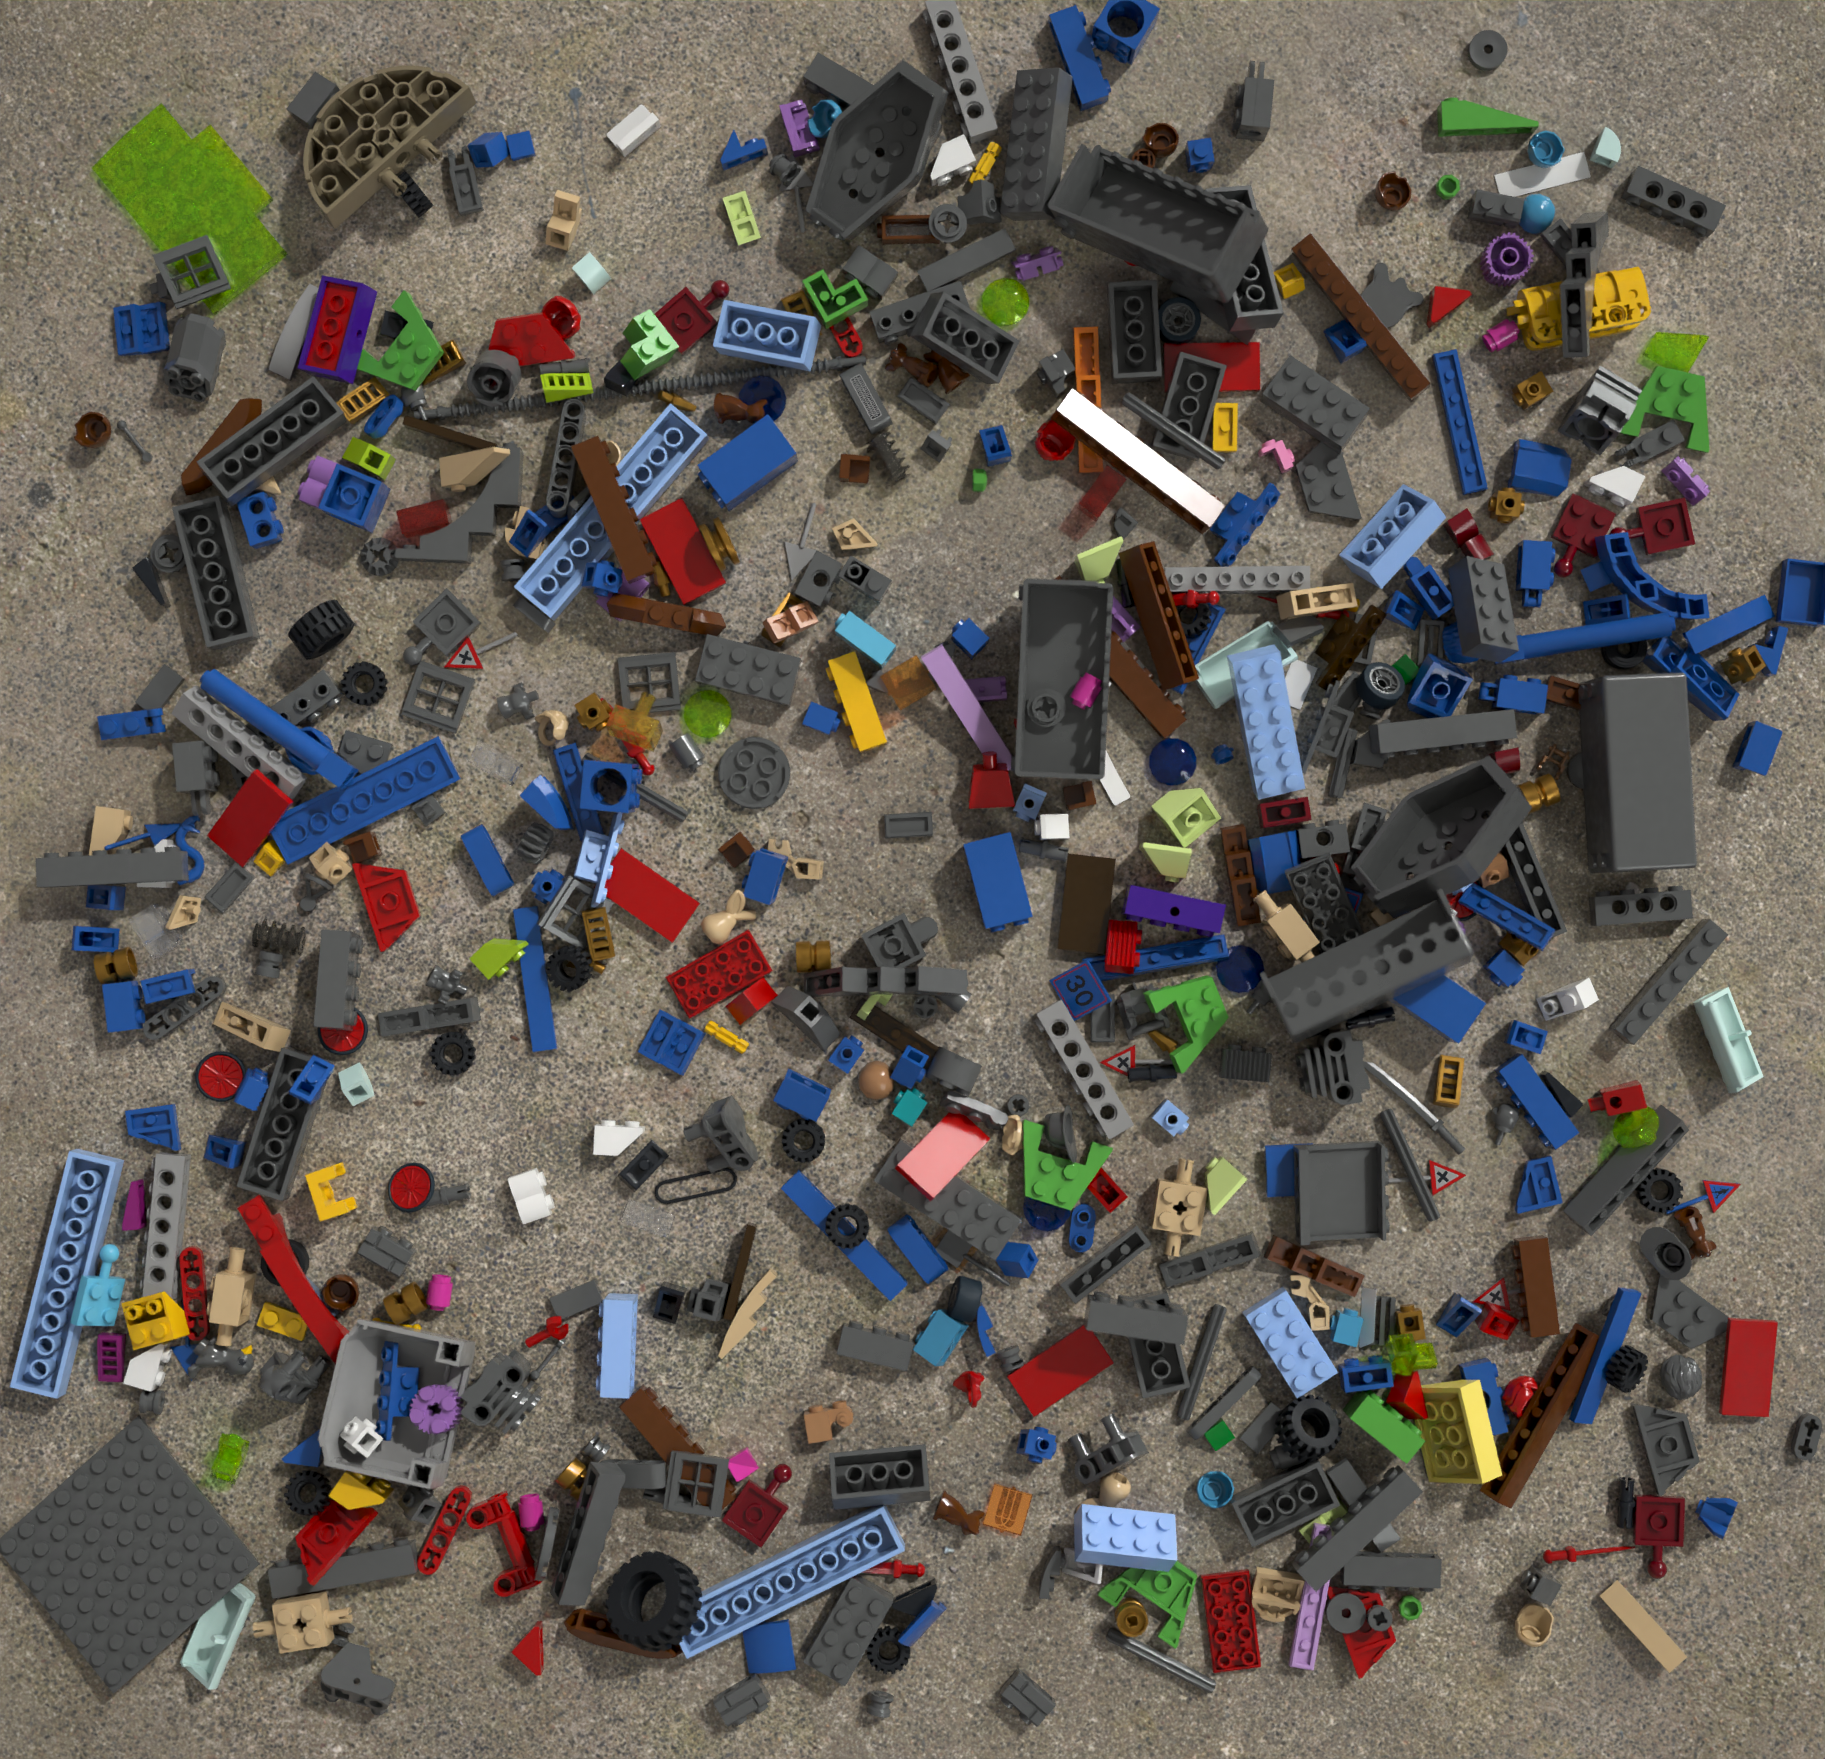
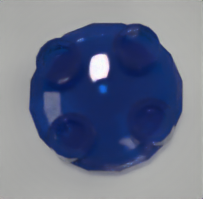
M758 376L751 378L743 385L739 392V399L747 405L767 399L763 409L765 416L768 414L773 422L782 415L786 407L785 391L779 382L771 377Z
M1168 738L1159 742L1152 749L1149 757V767L1152 775L1158 782L1177 786L1185 783L1193 776L1196 769V755L1193 748L1187 742L1178 738Z
M1244 945L1228 948L1229 959L1217 961L1216 966L1217 977L1221 984L1229 991L1237 993L1248 992L1254 989L1262 979L1260 974L1264 972V965L1260 955L1251 947Z
M1028 1197L1024 1198L1023 1211L1025 1218L1037 1230L1047 1232L1056 1230L1070 1217L1071 1212L1069 1210Z

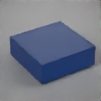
M530 131L506 136L512 161L536 156Z

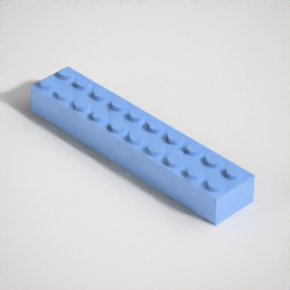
M671 403L617 465L620 476L617 477L620 486L625 485L630 497L626 502L629 509L634 507L639 521L709 440L708 435ZM592 496L514 586L553 621L557 619L583 588L581 585L586 563L606 561L614 552Z
M74 1149L68 1153L10 1384L11 1388L55 1399L66 1394L83 1327L70 1323L81 1276L96 1275L100 1259L99 1253L103 1247L124 1164L122 1159L81 1149Z
M872 1506L703 1590L702 1597L699 1598V1601L702 1602L701 1611L698 1610L696 1615L699 1618L696 1624H692V1631L689 1635H684L682 1637L683 1641L679 1643L686 1658L688 1659L905 1551V1543L887 1506Z

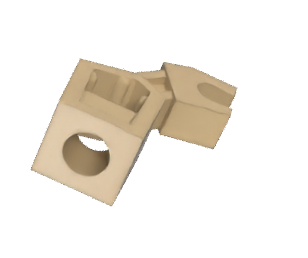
M769 839L768 850L787 856L786 867L795 874L796 878L822 879L824 861L803 857L795 859L790 855L792 852L789 840H782V847L778 849L775 846L776 839ZM799 863H809L808 874L801 872Z
M1290 1274L1291 1281L1298 1280L1300 1282L1298 1288H1290L1291 1293L1307 1297L1310 1301L1307 1305L1310 1329L1312 1331L1330 1330L1329 1306L1324 1303L1313 1288L1310 1279L1302 1274ZM1315 1305L1322 1307L1323 1316H1313V1307Z

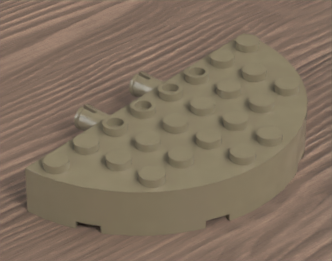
M395 66L377 70V74L365 79L363 77L357 78L339 90L323 106L316 116L317 121L313 129H310L307 135L303 154V167L311 195L326 220L334 229L342 224L384 185L396 196L402 195L398 188L404 193L407 184L402 182L396 174L420 153L431 164L437 163L433 157L438 161L441 160L442 152L431 143L476 104L468 85L451 74L436 72L430 67Z

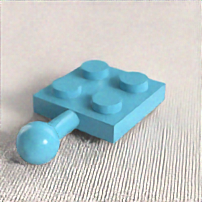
M113 1244L104 1245L100 1250L99 1256L102 1260L99 1276H81L71 1324L76 1326L115 1325L125 1279L109 1276L112 1263L119 1258V1249Z

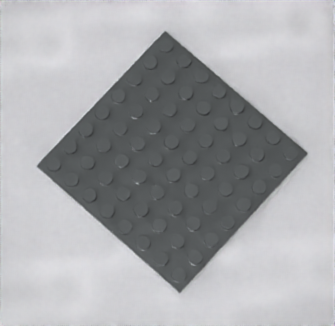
M140 1415L0 1538V1553L113 1694L260 1565V1562Z

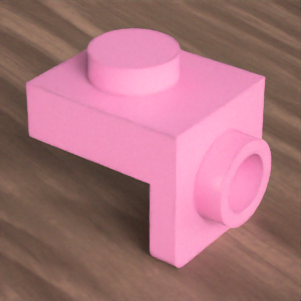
M1272 439L1261 445L1262 449L1258 451L1259 457L1272 452L1281 473H1285L1293 468V462H1295L1293 453L1290 449H1286L1283 440L1275 442V439Z

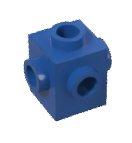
M601 560L600 563H586L581 586L593 589V594L608 597L609 593H618L623 581V570L615 568V563Z
M554 869L551 871L544 870L542 873L538 872L531 882L534 885L531 890L536 893L534 898L544 904H547L548 901L551 902L564 882L562 880L564 875ZM546 882H550L552 885L550 891L544 890L543 886Z
M1034 1427V1430L1021 1429L1016 1453L1029 1456L1028 1461L1042 1464L1043 1460H1051L1057 1448L1055 1442L1056 1435L1048 1434L1049 1430L1042 1427Z

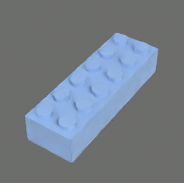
M1275 645L1228 655L1227 660L1253 793L1260 800L1305 789L1280 651Z

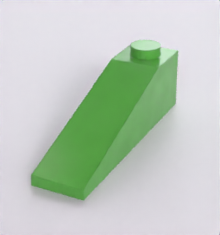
M1454 97L1444 99L1437 107L1438 137L1534 133L1539 127L1538 121L1466 100L1458 101V98Z

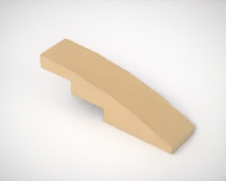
M771 1267L752 1288L737 1311L718 1356L721 1359L756 1325L757 1321L752 1315L767 1300L762 1291L777 1277V1273Z
M1618 1580L1600 1595L1601 1599L1669 1673L1687 1658L1683 1651Z

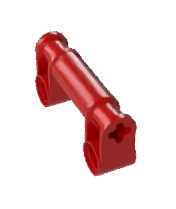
M507 1491L500 1492L474 1504L466 1517L468 1525L473 1529H481L493 1523H496L513 1564V1567L501 1571L494 1581V1591L501 1597H507L519 1591L530 1589L542 1582L534 1580L535 1568L533 1564L535 1561L531 1555L514 1510H511L507 1500ZM474 1511H481L485 1519L483 1521H476L472 1513ZM506 1578L510 1580L512 1586L510 1588H503L500 1586L499 1580Z

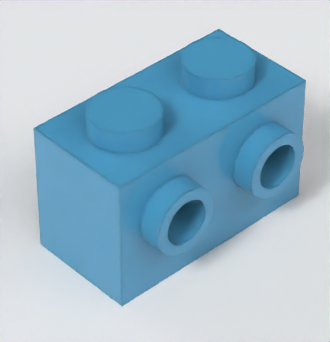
M938 1309L929 1317V1325L926 1330L921 1331L915 1340L916 1345L913 1349L935 1367L944 1366L969 1326L963 1321L949 1317L947 1309Z

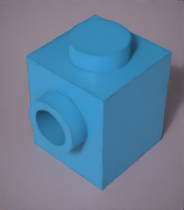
M1344 1308L1343 1311L1336 1310L1335 1316H1331L1329 1328L1331 1330L1330 1339L1333 1342L1357 1347L1364 1320L1358 1315V1311Z

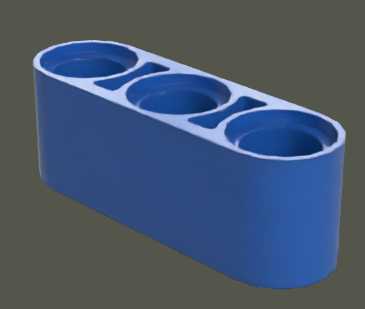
M483 824L461 835V839L492 896L514 886V882Z
M904 1215L887 1228L894 1242L927 1284H930L949 1270L944 1259L910 1215Z

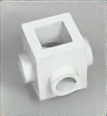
M356 1416L345 1425L343 1432L339 1435L347 1441L343 1446L353 1454L359 1451L366 1458L370 1456L383 1440L375 1432L377 1427L368 1419L362 1422Z

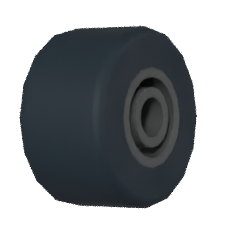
M964 1276L956 1278L948 1300L947 1313L949 1317L971 1323L974 1320L982 1296L981 1281Z

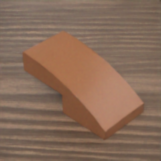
M808 601L788 608L781 614L767 618L763 625L773 643H777L816 625L819 621Z

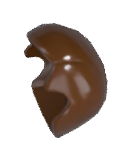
M1156 123L1146 128L1142 136L1143 146L1145 149L1152 151L1155 158H1166L1177 149L1179 135L1171 125Z
M1395 171L1383 174L1378 180L1375 198L1378 204L1387 210H1401L1411 199V188L1405 177L1401 178L1396 175Z
M86 413L75 424L76 436H74V439L83 447L97 449L103 447L110 440L111 424L109 419L101 413Z
M338 1274L329 1278L324 1283L322 1289L324 1302L330 1308L345 1311L352 1306L354 1307L360 1294L358 1283L353 1277L346 1274Z

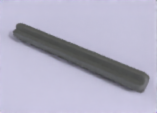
M1126 393L1121 400L1122 405L1215 469H1220L1224 464V457L1131 393Z
M586 753L581 763L584 764V760L600 759L590 753ZM612 768L606 770L607 773L603 775L605 778L627 790L626 780L620 776L619 771ZM637 784V793L640 794L642 800L679 822L685 821L688 816L686 810L646 786Z
M1386 1109L1380 1113L1381 1119L1427 1220L1430 1222L1440 1218V1213L1393 1110Z
M1215 1304L1213 1306L1189 1377L1190 1388L1185 1389L1177 1412V1416L1181 1419L1189 1420L1227 1311L1226 1307Z
M1113 1627L1108 1630L1106 1635L1107 1641L1208 1693L1214 1691L1216 1681L1132 1637L1124 1635Z

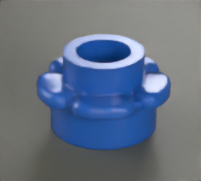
M1223 744L1213 749L1214 753L1211 754V758L1214 759L1215 763L1220 765L1234 758L1232 754L1234 749Z

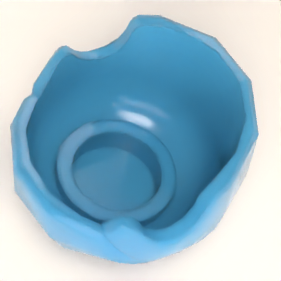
M820 100L816 106L812 107L814 116L808 120V126L811 134L816 138H827L832 123L842 113V110L833 100Z
M1542 131L1535 134L1529 141L1527 148L1529 160L1535 166L1541 168H1549L1562 161L1561 157L1565 151L1561 139L1554 132Z
M1530 194L1525 197L1519 222L1524 231L1537 234L1543 233L1550 227L1555 216V206L1551 199L1542 194Z
M1210 1471L1200 1477L1196 1492L1198 1499L1205 1506L1221 1508L1232 1499L1234 1486L1232 1479L1224 1472Z

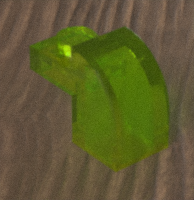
M1413 1334L1388 1336L1386 1350L1392 1370L1395 1373L1410 1376L1413 1370L1434 1369L1437 1367L1438 1361L1432 1342L1415 1344Z
M222 1433L218 1441L219 1452L211 1467L212 1477L235 1485L246 1459L250 1441L244 1440L236 1434Z

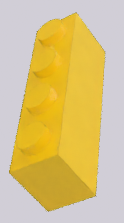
M854 651L828 660L829 667L825 669L829 680H835L837 689L833 690L837 703H843L846 712L841 714L845 726L851 725L853 735L849 737L853 748H859L860 753L887 744L856 652Z

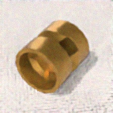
M1549 773L1535 778V783L1528 781L1517 785L1532 807L1528 814L1540 810L1542 804L1548 807L1561 801L1557 784Z
M830 940L816 941L814 945L810 941L796 942L797 973H808L813 968L817 971L831 969Z
M130 947L117 949L113 954L105 952L94 956L95 973L102 985L117 982L118 977L125 980L137 977L138 975L136 958Z
M416 1282L401 1288V1293L395 1291L383 1298L386 1311L396 1325L410 1319L411 1314L416 1316L428 1309L426 1297Z
M575 1457L555 1482L564 1490L569 1489L570 1496L578 1502L583 1483L579 1488L574 1483L580 1476L585 1480L587 1472L585 1471L586 1466Z
M1125 1598L1119 1602L1115 1608V1619L1119 1630L1128 1637H1137L1143 1634L1148 1626V1616L1143 1604L1135 1598Z

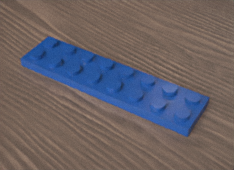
M437 736L353 778L346 789L335 787L286 811L271 831V834L288 865L317 851L324 843L328 842L331 844L461 778L442 740Z

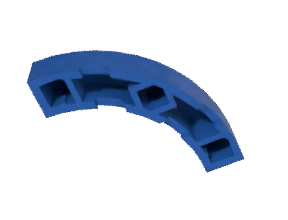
M1628 532L1595 537L1597 552L1607 575L1622 594H1628V599L1635 605L1652 614L1668 612L1669 616H1674V619L1677 620L1710 618L1707 594L1693 595L1671 591L1663 587V585L1641 569L1632 550Z

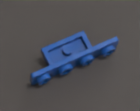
M1269 483L1256 501L1237 491L1211 527L1210 531L1214 535L1226 541L1214 559L1219 567H1229V565L1234 563L1237 554L1249 542L1252 533L1263 523L1265 515L1271 507L1276 505L1280 492L1274 484Z
M385 1341L382 1348L381 1359L383 1361V1368L379 1375L381 1393L377 1400L379 1418L375 1425L377 1427L375 1432L384 1441H391L393 1417H410V1409H412L410 1404H413L412 1399L416 1398L414 1395L418 1391L419 1368L397 1367L399 1344L392 1341Z

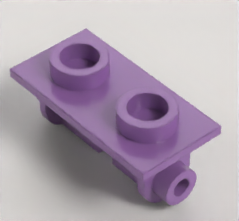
M1048 246L1040 249L1038 254L1031 256L1030 253L1016 257L1017 260L1013 261L1012 265L1015 268H1019V270L1015 271L1017 280L1022 279L1025 281L1039 276L1038 266H1041L1043 274L1059 270V267L1063 266L1061 256L1057 257L1056 255L1061 254V251L1058 248H1053V246Z
M1677 456L1669 465L1661 470L1692 506L1705 498L1710 492L1708 490L1709 486L1698 475H1695L1693 478L1690 476L1694 470L1687 464L1684 458L1680 459Z
M1113 596L1112 631H1115L1122 641L1125 642L1141 627Z

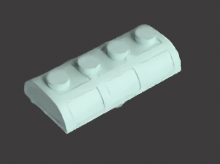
M1273 621L1263 623L1195 665L1199 677L1195 682L1214 709L1219 708L1235 697L1227 660L1228 655L1275 645L1280 651L1283 668L1298 660V655L1292 647L1287 648L1274 634L1273 629L1276 625Z
M1729 987L1714 991L1694 1001L1696 1013L1700 1018L1705 1036L1709 1041L1728 1093L1739 1092L1761 1079L1763 1074L1748 1038L1752 1033L1750 1030H1745Z
M238 1583L198 1619L180 1660L181 1666L185 1667L208 1690L218 1688L226 1665L230 1660L232 1651L256 1598L254 1593L241 1583Z

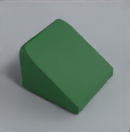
M1406 654L1402 655L1391 665L1402 675L1405 685L1414 679L1419 671L1417 665Z
M1222 1417L1204 1434L1215 1451L1235 1438Z

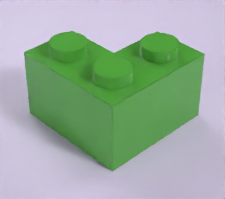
M824 269L802 280L803 289L826 329L868 307V299L857 279L835 290Z
M651 309L635 316L623 331V335L632 346H630L620 362L636 380L667 363L677 351L679 345Z

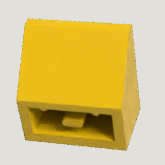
M165 1291L121 1303L133 1350L190 1334L184 1310Z
M346 1470L329 1494V1497L350 1510L382 1504L392 1494L394 1489L390 1487L391 1483L386 1479Z

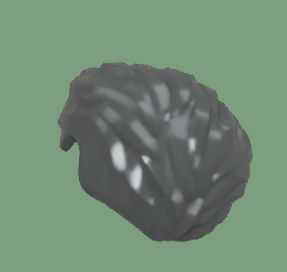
M1676 1354L1663 1362L1660 1369L1661 1383L1671 1397L1677 1400H1685L1693 1397L1701 1389V1370L1693 1358H1685L1682 1355Z

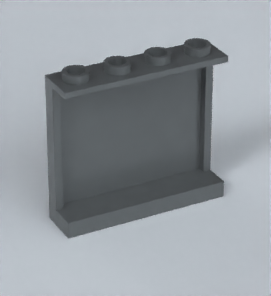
M1380 1141L1293 1145L1295 1240L1300 1245H1310V1241L1377 1237L1382 1241H1386V1233H1389L1390 1225L1389 1220L1386 1219V1209H1389V1198L1386 1195L1389 1176L1388 1172L1385 1171V1162H1388L1389 1155L1385 1145Z

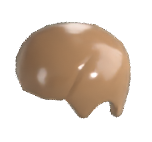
M877 1060L868 1062L859 1073L858 1083L861 1092L867 1098L873 1100H880L889 1096L894 1088V1080L890 1078L893 1070L885 1062Z

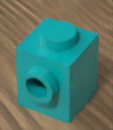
M915 1087L912 1091L908 1088L905 1092L900 1090L893 1101L896 1106L892 1114L912 1127L928 1103L924 1099L926 1094Z

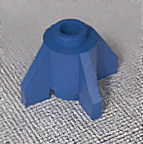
M1707 1497L1705 1501L1700 1499L1695 1513L1699 1514L1698 1520L1714 1536L1723 1539L1738 1502L1730 1498Z

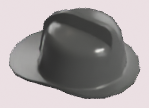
M1067 1105L1062 1112L1045 1115L1044 1132L1048 1142L1054 1147L1066 1149L1071 1162L1075 1163L1077 1161V1147L1073 1131L1072 1110L1070 1105Z
M1652 1227L1643 1233L1640 1240L1641 1251L1656 1270L1669 1280H1680L1686 1277L1692 1266L1687 1246L1679 1241L1668 1229L1662 1227Z

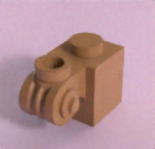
M846 1400L833 1402L832 1407L823 1408L821 1404L808 1407L807 1411H804L809 1444L833 1440L831 1425L835 1421L842 1427H847L852 1423L854 1413L847 1406Z

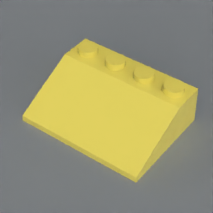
M1457 1380L1421 1385L1428 1418L1414 1420L1415 1425L1422 1431L1420 1436L1425 1440L1421 1450L1429 1482L1484 1484L1501 1476L1502 1472L1480 1380Z

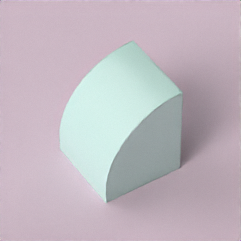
M1605 127L1599 133L1590 161L1612 169L1619 160L1621 145L1617 135L1611 129Z
M590 252L572 267L575 275L593 295L611 280L609 274Z
M360 1062L338 1073L341 1090L352 1106L375 1096L368 1075Z

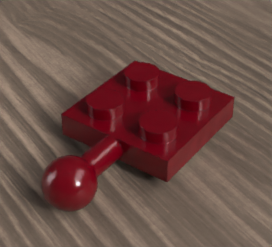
M723 280L713 282L711 291L700 301L685 287L654 314L679 345L677 350L681 355H684L718 325V322L706 308L716 299H724L728 296L730 288L727 282Z
M1574 493L1570 495L1551 535V538L1568 546L1563 558L1554 564V572L1558 577L1565 578L1571 575L1573 571L1572 560L1577 550L1592 558L1597 556L1595 537L1607 535L1616 513Z
M1685 497L1638 507L1636 512L1640 527L1628 530L1622 527H1615L1609 533L1628 532L1629 539L1642 537L1646 555L1695 545Z
M779 1464L774 1468V1478L766 1490L749 1479L721 1520L760 1548H762L789 1508L787 1504L774 1496L781 1483L788 1482L792 1477V1470L787 1464Z
M1634 1495L1636 1506L1634 1507L1633 1544L1653 1546V1557L1647 1566V1571L1652 1578L1661 1579L1667 1573V1566L1662 1561L1663 1546L1683 1547L1685 1498L1682 1496Z

